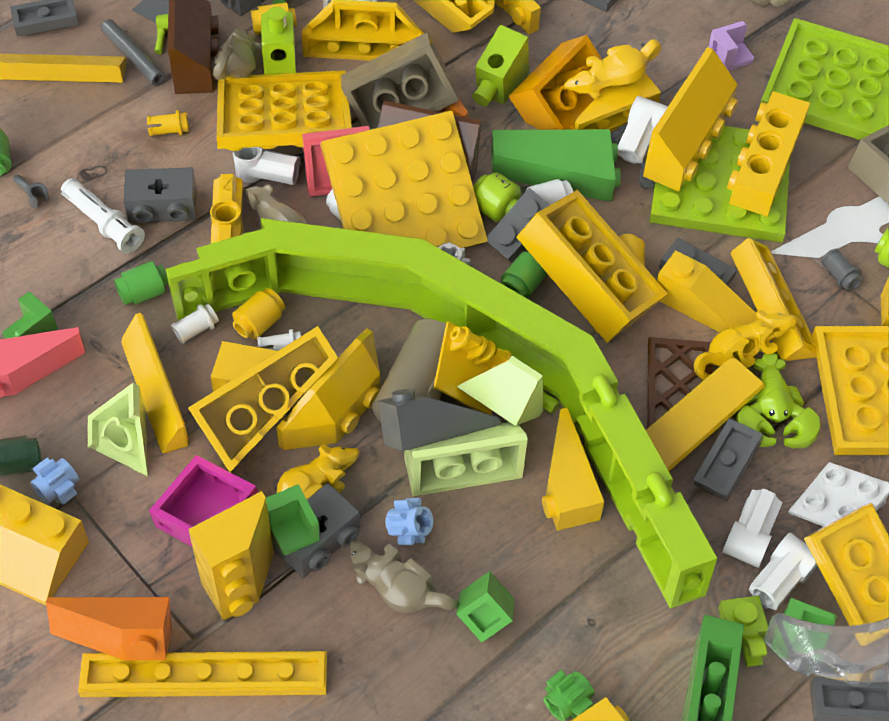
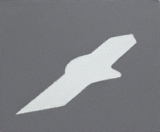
M879 196L861 206L836 208L828 215L825 224L771 251V253L820 258L830 250L838 249L850 242L878 243L883 235L879 231L880 227L889 223V204Z

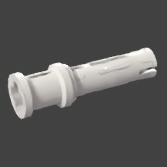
M70 178L64 182L61 187V194L97 223L99 232L105 238H112L117 243L120 251L124 254H129L141 246L145 237L144 230L137 225H131L124 213L120 210H112L76 178Z

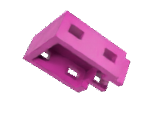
M196 455L150 508L149 513L156 528L192 547L188 529L257 494L258 490L250 482Z

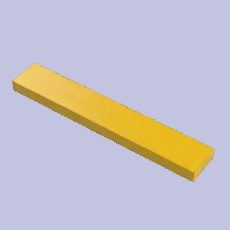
M327 651L167 653L166 660L125 661L105 653H83L78 693L80 697L326 695Z

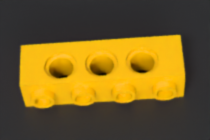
M772 91L768 103L761 102L755 121L760 123L758 126L752 124L746 140L750 147L742 148L736 165L741 167L740 171L733 170L728 182L727 189L732 190L729 201L730 205L768 217L810 106L809 102Z

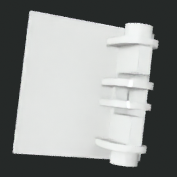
M829 462L788 512L791 515L825 527L865 504L872 503L876 511L884 507L887 503L886 498L889 495V482Z

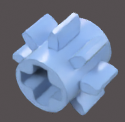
M46 458L33 468L37 476L30 482L31 486L46 504H50L55 500L57 503L64 505L78 494L73 487L80 479L65 459L61 458L55 463L53 459L49 460Z
M421 498L395 500V508L390 509L386 516L385 522L388 534L398 537V545L424 543V536L428 535L433 528V515L430 509L424 506L421 507Z

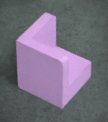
M744 21L714 29L711 33L708 47L714 49L728 71L752 64L754 61V56L743 43L747 29Z

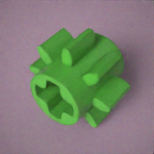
M559 670L546 681L548 686L545 690L548 694L543 700L551 714L559 721H565L569 717L574 719L594 705L590 700L595 695L594 689L581 673L574 671L566 676L562 670Z

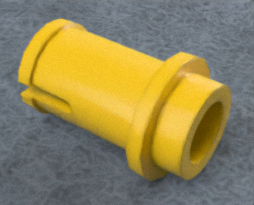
M176 110V113L147 116V125L161 124L158 127L148 128L150 137L179 133V136H183V132H189L186 112L180 113V110Z

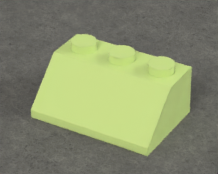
M501 422L499 426L404 451L412 495L419 496L523 478L528 441L526 433L519 425L515 426L510 422Z

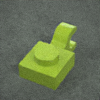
M759 596L721 600L718 607L721 619L744 624L741 648L746 666L763 665L761 656L767 655L763 638H767L769 627Z

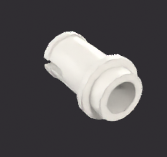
M199 304L195 312L171 324V328L178 340L184 344L207 328L213 330L215 328L214 324L218 323L219 319L209 304L204 306Z
M289 329V333L258 337V347L274 345L270 350L279 351L301 337V332H294L293 329Z

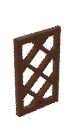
M648 338L647 429L656 422L655 409L661 405L669 411L673 405L667 399L678 391H681L685 396L691 392L686 385L698 376L694 371V362L686 354L691 350L708 352L711 342ZM655 347L667 348L674 355L661 363L655 358ZM678 360L683 362L692 371L681 381L667 369ZM712 364L706 365V373L712 374ZM660 373L674 385L662 395L655 389V377Z

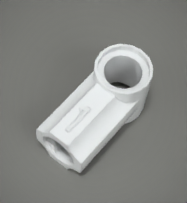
M641 96L636 97L629 113L628 125L617 146L618 155L623 160L633 164L643 162L649 149L652 131L668 106Z
M247 147L233 151L235 173L237 178L242 179L243 182L253 183L260 179H266L291 185L296 184L301 165L300 156L270 151L261 147Z
M766 489L751 491L739 521H735L722 553L759 568L772 537L769 534L783 503L776 497L775 493Z
M791 532L788 533L773 552L768 565L752 582L748 591L752 596H759L763 608H770L776 611L799 582L804 583L815 570L817 563L807 544Z

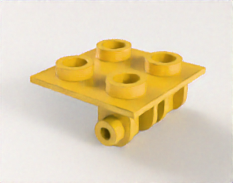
M448 321L446 322L434 388L479 412L492 415L491 409L456 386L507 362L512 357V353L508 350L496 348L494 342L487 341L485 337L471 333L468 327L463 326L460 328Z

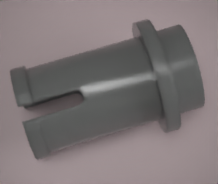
M832 249L823 256L821 260L822 265L836 278L837 286L840 289L850 292L862 284L861 269L853 267L839 249Z

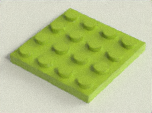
M794 18L761 102L768 103L772 91L809 102L810 106L804 123L861 140L889 125V45Z
M724 126L719 138H712V146L706 159H699L697 162L699 167L691 182L686 180L679 192L655 182L649 223L782 243L786 228L790 160L768 217L730 205L729 201L732 190L727 189L728 182L733 170L740 171L741 167L736 165L742 148L750 147V144L746 143L750 129Z

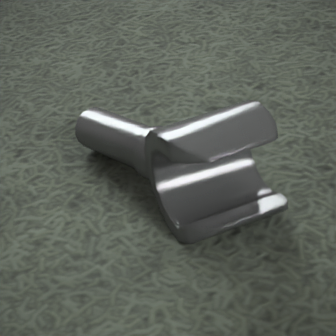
M20 175L14 176V182L27 193L31 207H39L36 196H43L47 201L49 200L48 189L44 184L33 183L30 185Z

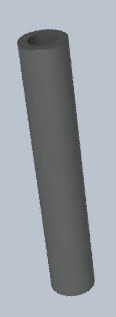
M108 19L104 21L101 25V31L154 86L162 84L165 80V74L113 20Z

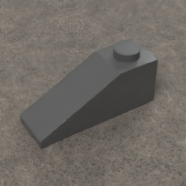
M413 389L392 392V398L378 401L384 445L400 451L410 450L501 425L499 417L415 394Z

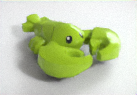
M774 353L764 354L762 359L756 358L754 368L762 372L760 380L764 383L765 388L746 403V406L742 407L735 417V421L771 436L775 434V431L767 420L782 422L791 416L794 419L785 427L783 436H788L791 433L797 435L792 438H785L783 441L784 446L806 448L816 441L820 433V418L813 409L801 407L804 405V402L796 386H787L780 373L786 367L784 359H778L777 354ZM756 401V403H754V404H752V405H750V406H747V405L750 404L751 402ZM763 435V441L759 447L774 446L777 438Z

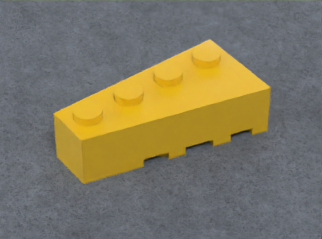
M317 326L188 409L227 470L231 472L338 357Z

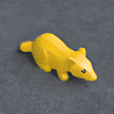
M652 39L641 50L631 47L630 44L620 45L608 49V56L603 60H600L597 56L588 57L586 65L592 68L589 71H581L574 77L569 78L565 82L564 88L579 94H589L592 98L597 99L602 88L632 84L644 75L647 64L659 55L661 44L657 39Z
M757 310L755 314L756 321L748 325L721 331L711 341L709 351L696 357L694 361L696 375L704 381L711 375L705 372L707 364L720 367L731 357L740 361L746 368H749L755 364L754 356L759 351L765 354L775 353L778 347L776 343H770L771 339L782 336L788 329L792 328L797 321V316L782 313L767 314L763 310Z
M322 444L319 447V457L309 464L291 468L281 476L276 493L299 484L306 499H309L327 483L340 493L344 489L345 484L339 480L345 475L344 470L358 459L359 449L342 446L329 448Z

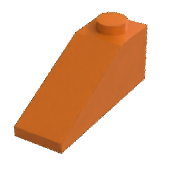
M47 597L46 607L50 634L125 661L166 660L172 632L169 597Z

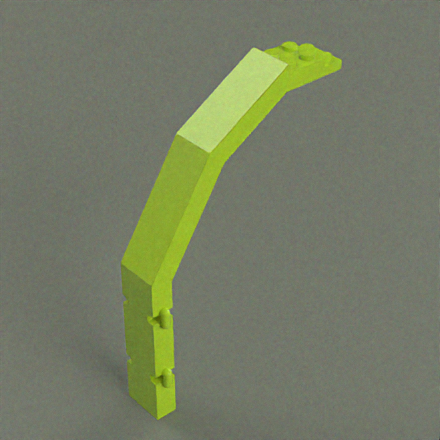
M261 218L262 229L196 248L197 260L166 268L178 321L195 312L199 304L202 306L209 304L215 312L241 305L257 291H264L266 288H269L276 293L282 292L409 309L425 319H433L443 323L449 321L460 328L466 326L471 330V333L483 336L487 341L494 342L496 348L510 351L513 357L543 375V389L558 397L563 408H568L578 435L583 434L585 438L584 448L629 531L634 530L637 535L636 545L670 609L706 596L717 556L681 492L675 494L671 487L673 482L671 474L626 394L620 395L617 391L618 380L592 335L424 239Z

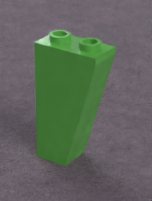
M610 129L492 130V173H501L511 181L529 185H537L555 179L560 181L567 180L573 192L578 189L584 197L603 201H612L614 188L620 187V168L614 167V163L617 162L618 148L617 143H612Z
M704 615L695 644L681 721H732L744 624Z

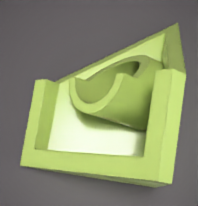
M513 356L507 362L456 386L515 426L535 419L543 412V375Z
M132 383L88 415V448L94 449L148 477L146 411L140 387Z

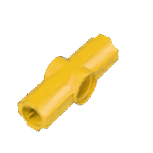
M221 174L218 179H214L213 206L210 210L212 222L211 243L244 234L242 223L243 180L235 177L234 174Z

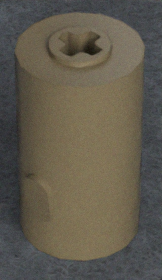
M422 319L416 321L412 326L372 404V411L380 422L378 401L392 398V392L413 389L415 394L442 400L445 393L434 388V382L446 323L433 319Z

